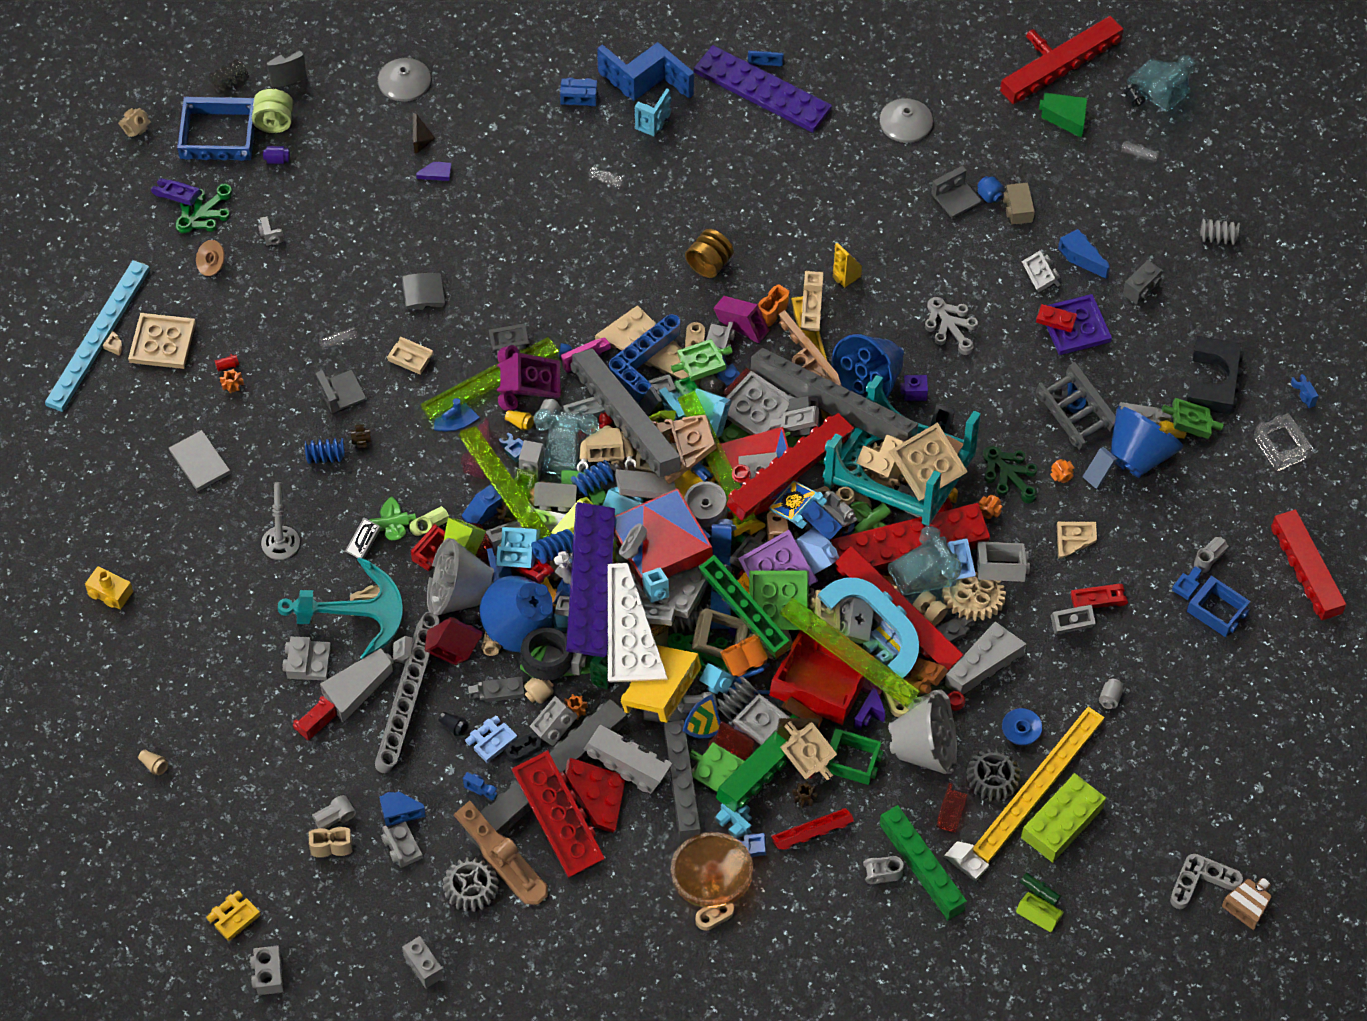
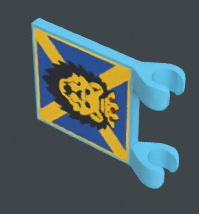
M793 481L769 507V510L803 529L807 522L803 520L800 514L813 500L819 505L824 506L827 499L823 497L824 495L821 492H815Z

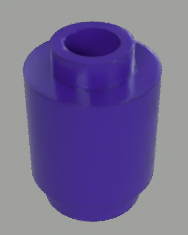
M267 146V149L263 150V160H266L267 164H285V162L290 161V149L285 148V146Z

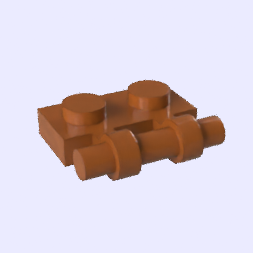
M917 658L914 666L908 673L909 677L903 678L900 682L906 689H915L918 693L929 694L931 692L930 685L937 686L948 670L943 665Z

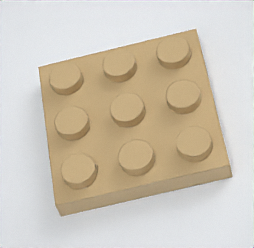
M140 313L128 358L129 363L184 369L196 324L195 319Z
M938 423L889 451L919 501L925 498L926 482L934 470L941 473L940 488L968 472Z

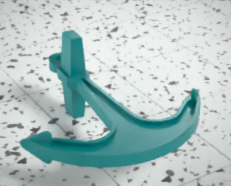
M360 557L357 561L380 589L376 597L369 600L316 602L313 600V590H300L299 597L294 602L286 598L278 602V612L284 616L294 612L297 615V624H310L311 616L316 613L367 616L377 620L381 630L369 643L361 655V659L380 648L382 649L393 639L399 629L403 610L401 595L394 581L376 565Z

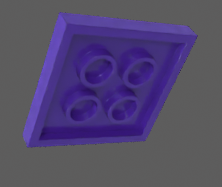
M1092 294L1047 305L1077 314L1072 333L1046 326L1059 355L1111 342L1112 337Z

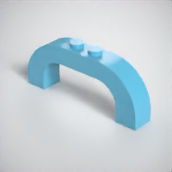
M843 578L830 583L818 594L817 597L830 610L842 600L850 597L860 598L868 603L897 633L900 639L899 654L886 668L899 681L910 672L918 657V635L913 624L905 616L907 614L906 611L899 605L896 607L891 602L893 598L886 591L882 592L875 585L863 579Z

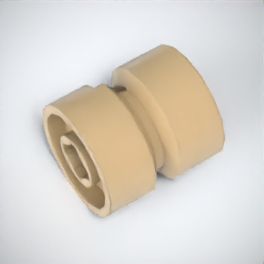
M928 590L922 592L913 603V606L934 626L943 620L949 609L941 601H936V597Z

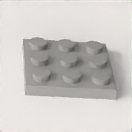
M751 371L726 397L732 400L727 419L750 435L772 430L769 427L770 420L779 419L784 412H788L789 399L792 397Z

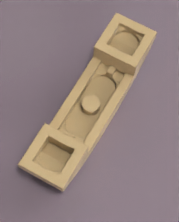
M805 271L801 330H820L823 272Z

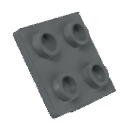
M963 165L933 180L931 194L951 218L981 203L980 198L965 182L967 170Z
M323 370L315 373L317 385L331 413L366 400L352 370L331 378L325 376Z

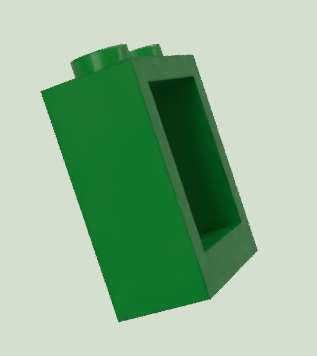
M835 728L830 746L836 753H838L840 745L843 744L873 753L867 772L834 763L836 756L829 760L826 767L833 775L869 785L871 778L875 779L878 767L875 766L877 761L881 762L884 753V750H881L882 742Z

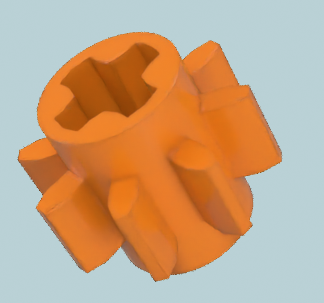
M234 369L227 372L224 371V377H220L222 389H227L230 393L240 391V385H244L241 372L237 373Z
M1060 459L1051 466L1052 473L1050 475L1054 481L1058 480L1061 483H1065L1072 479L1074 466L1070 461L1066 462V460Z
M990 495L988 498L983 496L979 502L982 515L985 518L991 519L993 515L997 518L1002 512L1001 500L994 495Z
M572 694L569 699H564V704L578 715L576 719L579 720L581 715H586L585 708H587V702H582V695L578 697Z

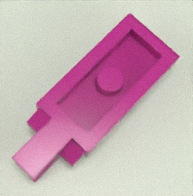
M604 337L562 354L563 369L565 372L572 371V354L593 348L599 356L602 352L611 349L610 342Z

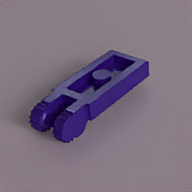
M161 178L157 181L159 187L153 186L151 188V192L158 197H165L191 206L201 194L199 188Z

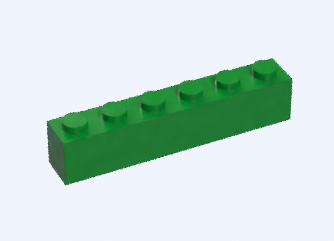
M715 555L699 567L703 577L753 634L760 638L761 643L775 659H778L791 648L790 640Z
M775 731L718 787L716 799L734 813L740 807L744 808L752 795L756 796L761 790L762 785L765 782L769 783L774 777V773L777 770L781 771L786 765L789 758L780 747L787 740Z
M897 805L881 814L880 827L945 918L949 921L964 912L967 900L900 807Z

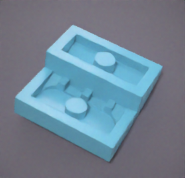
M502 527L501 546H497L496 566L533 568L536 556L532 551L531 543L540 538V529Z

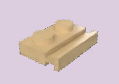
M400 337L387 358L388 361L421 375L430 357L433 356V350Z

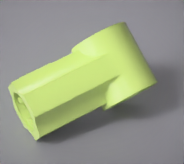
M441 506L414 519L410 523V532L415 536L426 534L434 524L440 526L446 523L449 515ZM418 522L423 524V531L418 528Z

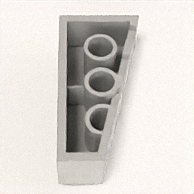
M599 725L583 750L591 758L603 762L604 766L608 769L620 773L623 779L635 783L641 791L651 794L663 779L672 762L668 760L662 762L656 759L657 754L651 751L645 753L641 751L638 744L634 742L626 743L623 741V736Z

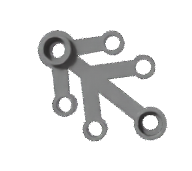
M939 297L931 298L927 304L930 316L925 322V329L930 332L936 329V318L939 315L942 322L939 332L935 335V343L943 345L946 342L948 328L959 342L958 351L963 355L971 354L973 342L965 338L956 325L974 330L977 328V319L970 317L966 320L949 316L947 312L957 313L958 316L964 317L967 315L968 307L965 304H959L958 306L946 304Z

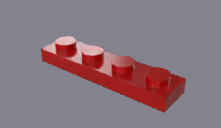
M844 808L772 835L771 838L773 844L778 849H788L793 844L807 842L816 835H825L832 829L844 828L854 820L852 814Z

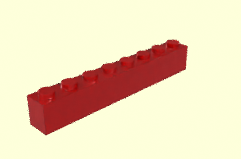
M1111 16L1105 18L1002 79L1000 92L1012 104L1023 101L1028 95L1038 92L1045 85H1050L1055 79L1065 76L1070 70L1078 68L1086 61H1090L1094 56L1105 52L1112 45H1117L1122 40L1123 28Z
M839 413L833 417L830 415L824 420L823 425L814 427L809 433L810 435L801 437L793 448L791 446L788 447L780 458H774L766 469L764 467L761 468L753 479L748 478L740 489L731 491L728 495L729 499L726 506L741 521H744L826 456L825 445L828 440L833 438L835 433L842 436V443H844L851 437L854 428Z
M850 546L836 560L835 564L838 566L836 570L842 576L848 575L850 578H859L872 583L882 592L886 591L893 598L891 602L896 607L899 605L906 611L907 614L905 616L910 620L917 632L919 646L922 647L920 652L925 657L929 658L931 656L936 661V664L945 666L949 672L964 656L951 641L854 547Z

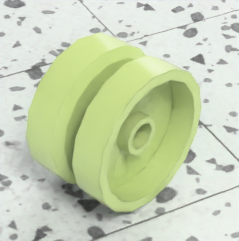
M266 89L258 92L254 97L252 123L258 129L269 133H279L287 130L291 125L292 98L287 93L277 89Z

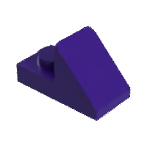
M875 688L871 690L855 718L854 728L859 731L863 729L864 725H869L872 717L882 722L885 721V710Z

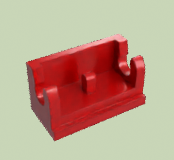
M434 524L411 550L412 561L429 571L433 567L435 555L444 541L445 531Z
M324 696L319 698V703L299 721L296 719L293 722V728L308 741L337 715L335 705Z

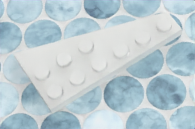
M628 563L608 564V681L668 680Z

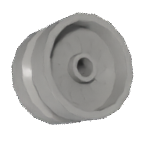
M699 482L690 487L686 492L684 500L699 525L705 531H712V524H717L720 519L727 518V498L724 490L718 484Z

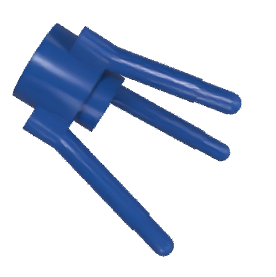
M770 663L747 671L742 677L746 679L761 673L770 666ZM735 676L731 685L732 689L736 690L735 682L742 684L741 676ZM770 690L754 691V694L770 693Z

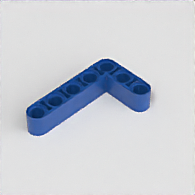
M671 314L663 318L609 361L611 372L638 403L649 390L651 384L636 369L680 335V318L676 315Z
M712 524L711 546L713 555L722 564L731 566V524ZM711 586V610L731 616V607L719 594L712 591L713 587ZM711 621V629H730L728 626Z

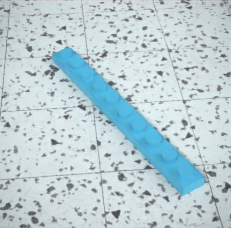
M132 260L46 399V406L61 412L64 411L101 351L103 344L114 330L149 273L150 268L148 265Z

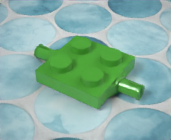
M710 339L677 350L681 363L671 365V370L673 373L684 370L691 381L726 370V364L722 356L732 354V348L728 346L719 349L713 340Z
M1175 398L1173 401V408L1166 405L1162 406L1161 412L1170 414L1173 417L1174 428L1180 431L1209 439L1212 434L1211 428L1219 431L1223 429V423L1213 421L1209 408Z
M713 742L703 755L694 750L689 754L690 758L698 762L692 778L715 792L745 762Z

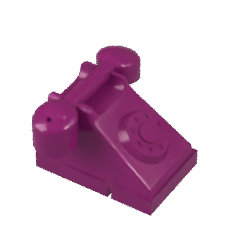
M515 345L505 346L499 350L497 355L499 364H497V367L500 368L501 383L497 391L501 392L498 396V403L503 410L508 411L517 408L518 401L514 394L560 398V361L519 353Z

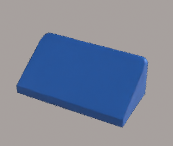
M748 51V63L783 66L784 55L777 52Z

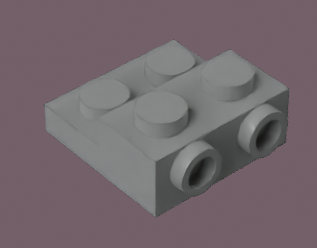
M290 636V642L285 644V654H288V658L283 660V671H286L287 679L327 680L331 643L311 641L310 637Z

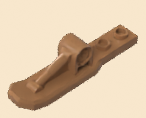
M785 310L779 314L781 319L779 324L784 331L788 330L791 333L790 337L795 344L799 343L803 348L792 358V362L797 365L805 363L801 367L842 386L838 373Z
M471 801L454 814L456 819L478 843L483 857L524 904L538 905L547 897L548 885L518 853L519 850L513 841L498 834Z

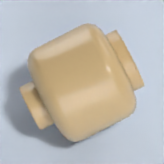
M532 677L524 686L527 691L525 696L532 703L536 701L541 704L553 694L552 687L554 685L549 680L543 681Z

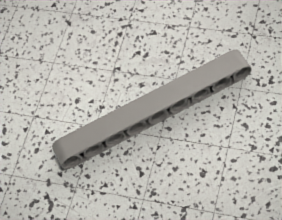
M426 612L422 616L413 636L411 656L406 660L375 761V767L381 773L391 771L397 763L430 654L424 651L425 643L420 638L426 641L427 630L439 624V618L437 615H433V612ZM425 621L429 622L431 626H428ZM415 655H418L421 660H418ZM409 672L414 673L416 677L411 676ZM404 689L409 690L411 694H407ZM399 706L403 707L406 712L401 711ZM394 724L399 725L400 729L395 728ZM388 741L393 742L395 744V747L391 746L388 743ZM383 759H387L390 764H386Z

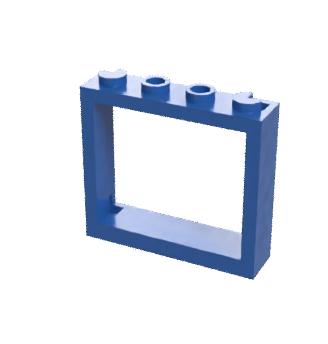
M184 97L177 147L179 158L186 160H251L255 125L252 123L254 98ZM191 114L249 115L246 146L187 145Z

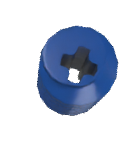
M334 438L332 444H330L329 439H326L325 444H322L321 439H319L317 445H315L313 440H311L310 445H307L305 440V455L308 464L312 463L313 458L316 464L319 463L320 458L323 463H326L328 457L331 463H334L335 457H337L338 462H342L343 457H345L344 438H341L340 444H338L336 438Z
M604 460L603 463L598 462L597 467L593 465L590 467V470L585 469L584 474L580 472L577 474V477L572 476L571 482L572 485H577L576 492L579 495L583 493L585 496H588V489L594 493V486L601 489V482L607 486V479L614 482V477L609 464Z
M564 529L556 534L533 541L531 543L532 551L536 558L542 564H545L547 560L552 561L553 557L558 556L560 552L572 553L574 535L569 529Z

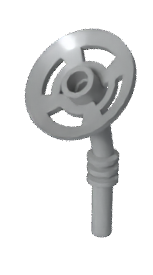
M275 482L274 504L272 505V508H274L272 509V512H274L272 515L275 518V527L269 529L264 534L261 546L263 552L269 558L285 560L292 557L298 551L300 538L294 529L283 526L282 483ZM268 536H270V537H269V546L267 547V546H266V540H267ZM292 536H294V538H295V543H294L293 547H291V544H292V538H291V537H292ZM274 549H285L286 552L274 553L273 551Z

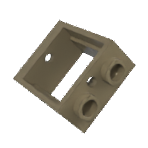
M706 608L699 612L692 650L723 659L720 653L723 651L722 649L706 645L711 621L737 629L734 645L748 638L750 630L741 619Z

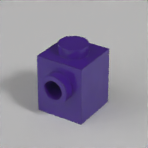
M904 375V381L900 383V394H904V401H927V375Z

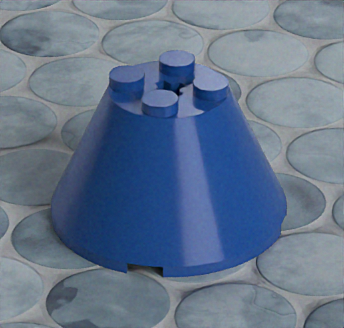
M852 334L841 339L836 344L832 354L831 365L838 373L842 387L865 398L868 396V392H866L868 382L873 381L876 375L883 377L882 389L885 397L888 398L902 370L904 351L890 340Z
M1118 406L1116 409L1110 453L1117 458L1115 465L1123 470L1127 468L1132 475L1140 478L1141 475L1182 450L1183 444L1171 433L1166 434L1160 431L1161 426L1127 407L1120 409L1121 406Z
M507 576L492 583L486 590L480 603V618L484 630L493 641L502 645L504 649L512 652H521V644L526 635L531 631L542 627L553 628V601L547 587L520 576Z

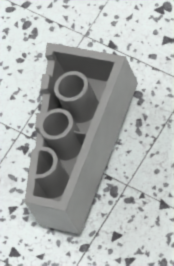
M995 621L946 674L945 686L952 691H958L962 695L979 685L982 680L993 676L999 669L1010 665L1016 658L1019 659L1024 656L1026 643Z

